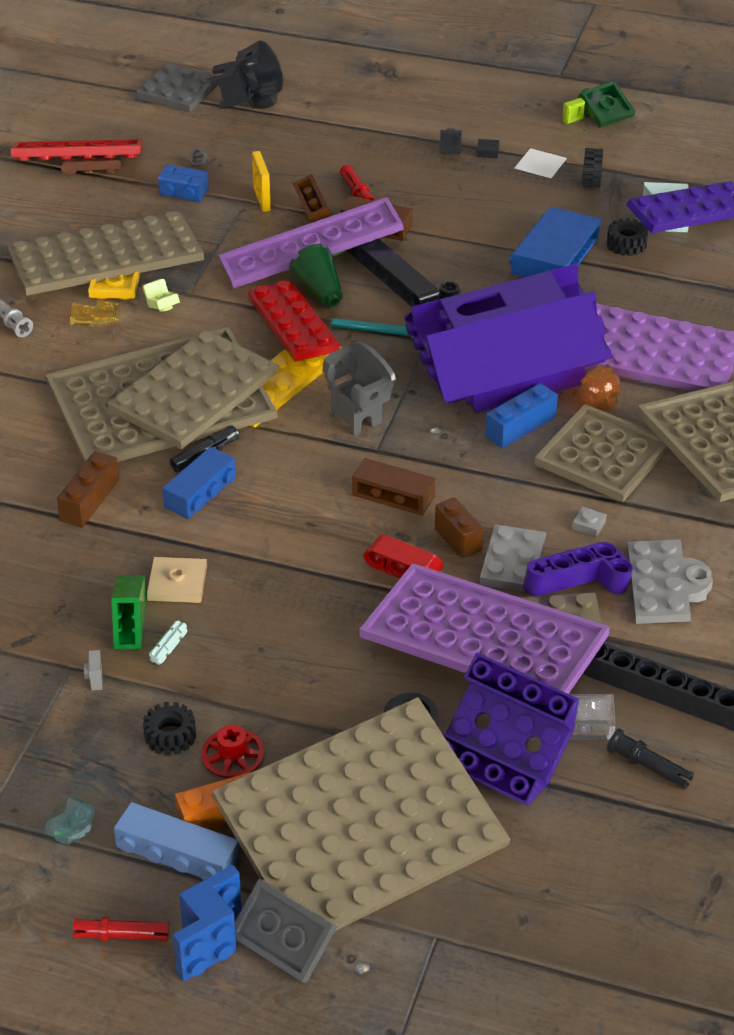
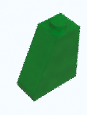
M145 575L118 576L111 597L114 650L141 649L146 606Z

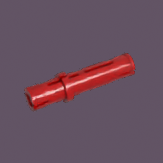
M351 165L342 166L340 174L351 188L353 197L375 201L370 195L368 186L362 183Z
M103 916L102 920L74 918L73 939L93 938L101 939V942H108L109 939L160 940L168 942L169 921L110 920L109 917Z

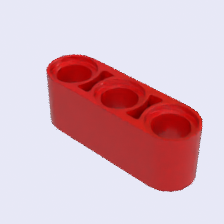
M383 534L379 535L363 554L365 562L370 567L399 579L412 563L441 572L443 569L441 559L435 554Z

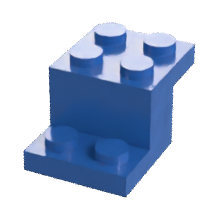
M233 865L179 894L183 929L173 934L176 972L183 982L193 976L200 975L206 968L220 960H226L232 953L237 951L234 917L241 912L242 906L240 876L238 870Z

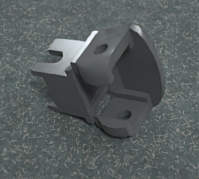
M354 340L349 345L330 353L324 359L322 372L329 383L327 384L328 389L331 391V415L334 418L340 416L351 426V433L355 436L361 433L362 421L367 416H369V425L371 427L382 423V404L390 400L396 378L388 363L373 348L360 340ZM350 373L352 374L353 379L335 386L336 379Z

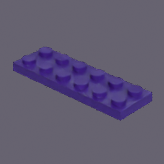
M727 181L630 198L626 206L651 233L734 218V183Z

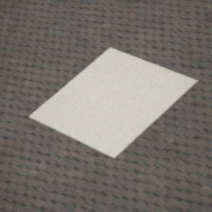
M530 148L514 169L552 178L567 158Z

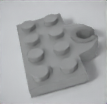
M681 539L628 542L629 562L633 566L631 584L636 624L691 622L689 602L706 600L707 594L712 589L713 578H711L712 571L710 567L700 560L683 557Z

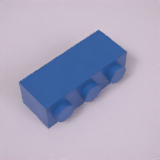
M539 383L486 413L485 436L501 448L520 439L556 418L558 394L542 383Z
M208 448L162 488L164 507L189 519L235 479V458L215 448Z

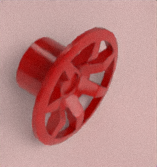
M234 724L226 725L211 735L205 741L201 751L205 767L215 775L225 778L253 772L261 765L265 755L263 742L251 731ZM254 741L259 751L250 749L247 746ZM209 747L217 751L216 754L207 758ZM244 755L249 758H258L256 762L249 767L244 759ZM222 758L225 759L223 770H219L211 765L212 763L219 762ZM233 761H236L239 767L243 769L238 772H229Z

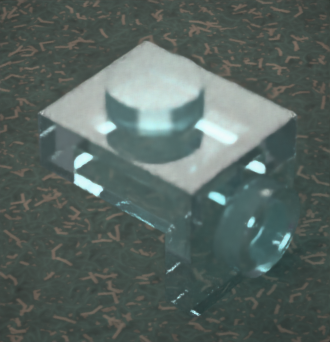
M72 796L68 798L65 813L46 821L44 832L53 836L58 842L68 845L90 833L95 808Z

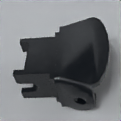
M261 40L238 51L236 61L213 66V75L222 74L210 78L211 84H219L222 97L225 99L220 102L221 109L243 103L246 104V107L251 106L252 109L270 108L277 103L278 93L282 90L284 82L281 65L275 52L265 41ZM250 93H253V99L249 100Z

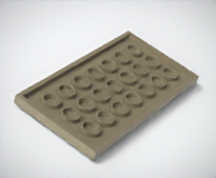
M175 211L168 212L165 215L146 216L144 219L125 220L123 223L104 224L98 228H84L77 232H63L57 236L38 237L35 240L17 241L14 244L7 245L8 254L26 296L87 284L93 279H96L97 282L105 280V277L112 279L119 277V275L127 276L134 274V272L142 273L204 260V252L181 212Z

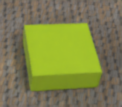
M578 98L564 103L562 121L565 124L584 119L585 101L582 98Z

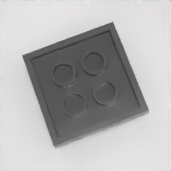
M166 63L136 91V98L190 113L219 84L210 83V78L216 75L177 66L174 63Z

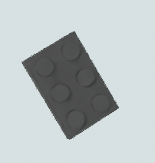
M258 879L235 921V936L237 941L299 981L307 983L337 926L266 881Z

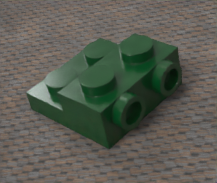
M615 81L602 83L590 89L586 88L579 93L578 98H582L585 101L584 115L586 118L591 116L599 128L631 118L636 112Z

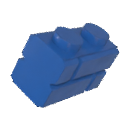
M166 165L158 176L159 194L201 202L209 188L208 172Z

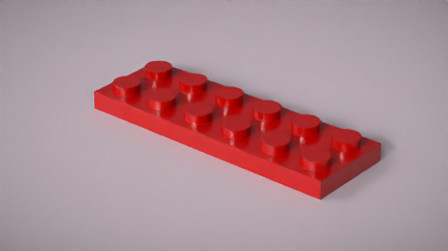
M143 139L15 142L11 148V157H17V160L21 161L30 160V157H39V160L52 159L51 156H60V159H73V156H81L82 159H92L94 155H103V158H115L116 155L124 154L125 158H135L137 154H141Z
M282 280L277 284L261 285L255 289L248 290L249 300L294 362L330 354L340 349L338 340L291 280Z

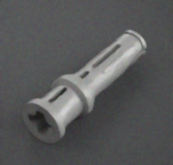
M0 299V317L3 319L4 325L13 329L18 337L28 336L32 332L33 322L29 318L23 317L21 311L9 307Z

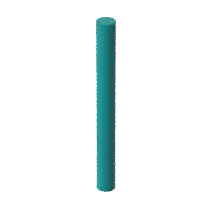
M335 318L332 319L331 323L332 328L409 336L406 326Z

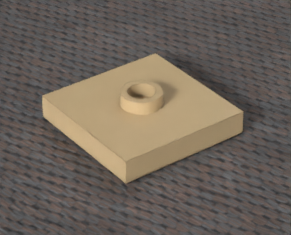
M154 557L147 591V601L201 603L207 559Z

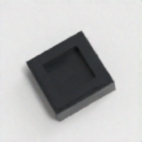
M478 139L477 157L498 158L500 140Z

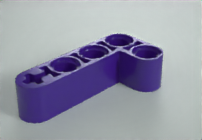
M599 542L530 561L527 565L523 589L530 595L541 596L598 580L609 592L622 594L628 588L633 566L613 544Z

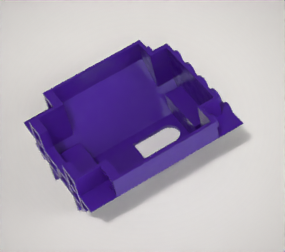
M578 263L413 306L403 316L409 336L412 335L414 348L419 350L421 362L423 365L426 364L429 379L435 381L445 403L448 402L450 404L465 400L467 405H471L475 414L497 408L539 383H542L553 392L586 384L585 367L603 363L605 360L613 358L611 349H609L604 340L606 331L602 317L597 314L595 291L585 293L579 284Z

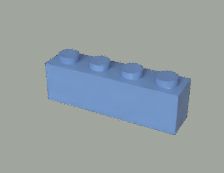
M133 802L130 803L114 827L116 847L124 852L140 855L154 863H162L173 867L179 872H186L203 880L230 865L236 867L240 861V848L237 839Z

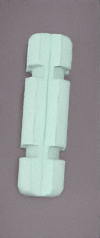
M178 620L172 624L170 629L156 644L157 646L149 653L152 663L155 662L160 665L180 642V639L187 633V625L185 623H181Z

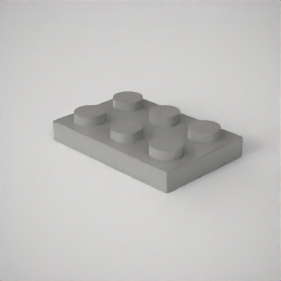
M495 524L481 571L479 585L525 592L523 582L527 565L530 561L542 557L546 532Z

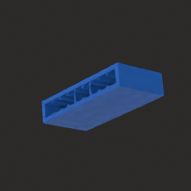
M550 207L545 214H542L540 221L534 224L532 231L526 234L524 241L519 243L515 252L512 251L509 258V265H512L511 274L528 277L577 263L579 266L599 239L601 218Z

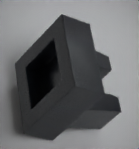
M455 128L440 130V153H461L462 130H455Z

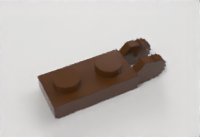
M121 158L67 159L61 163L60 169L67 175H74L78 170H83L85 174L95 173L96 170L114 173L117 172V169H121Z

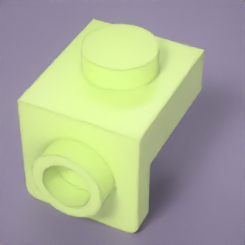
M158 279L143 285V291L149 308L164 312L172 309V305L180 302L177 293L168 292L164 279Z

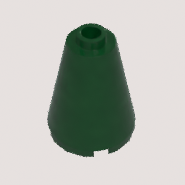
M313 244L298 251L299 256L295 260L292 258L289 264L291 275L324 307L337 306L343 298V293L330 249L327 246L323 247L322 244Z

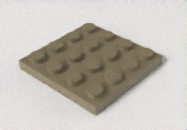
M584 404L535 456L534 465L624 502L666 454L669 448L653 431Z

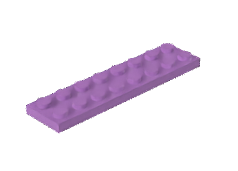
M388 197L220 254L219 259L234 289L289 270L291 259L295 260L299 256L298 251L309 245L322 244L323 247L327 246L332 254L394 234L404 230L401 219Z

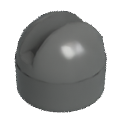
M195 148L190 152L189 160L193 165L203 166L207 163L208 156L204 150Z

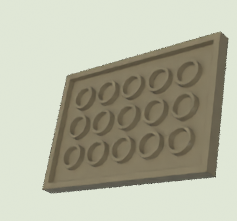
M205 329L110 400L107 406L110 412L183 449L259 389V387L278 374L279 366Z

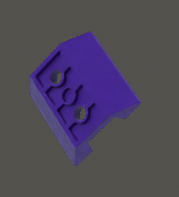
M476 652L464 676V679L470 682L446 733H441L471 779L529 806L548 785L572 736L579 699ZM483 714H489L491 721L488 727L484 729L478 728V718ZM535 737L539 738L541 741L539 750L529 752L527 749L528 741Z

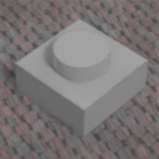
M582 507L573 521L572 530L597 537L606 523L607 514Z
M100 650L89 651V662L84 663L85 679H90L91 690H103Z

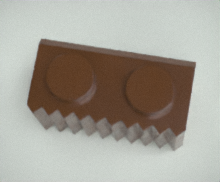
M453 497L436 504L435 530H438L437 533H440V536L446 539V542L455 549L461 558L477 553L484 548L483 530L485 528L456 498Z

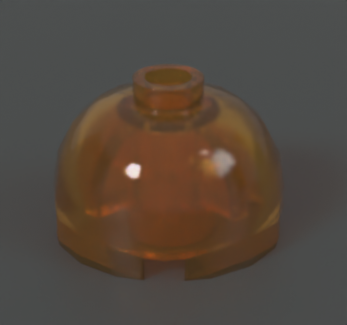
M606 364V368L600 365L583 377L580 381L582 387L579 390L575 387L572 392L573 398L581 406L587 404L599 410L604 408L610 410L618 402L616 398L621 391V382L609 364Z

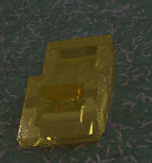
M97 300L95 307L72 303L69 324L98 326L117 322L120 303Z

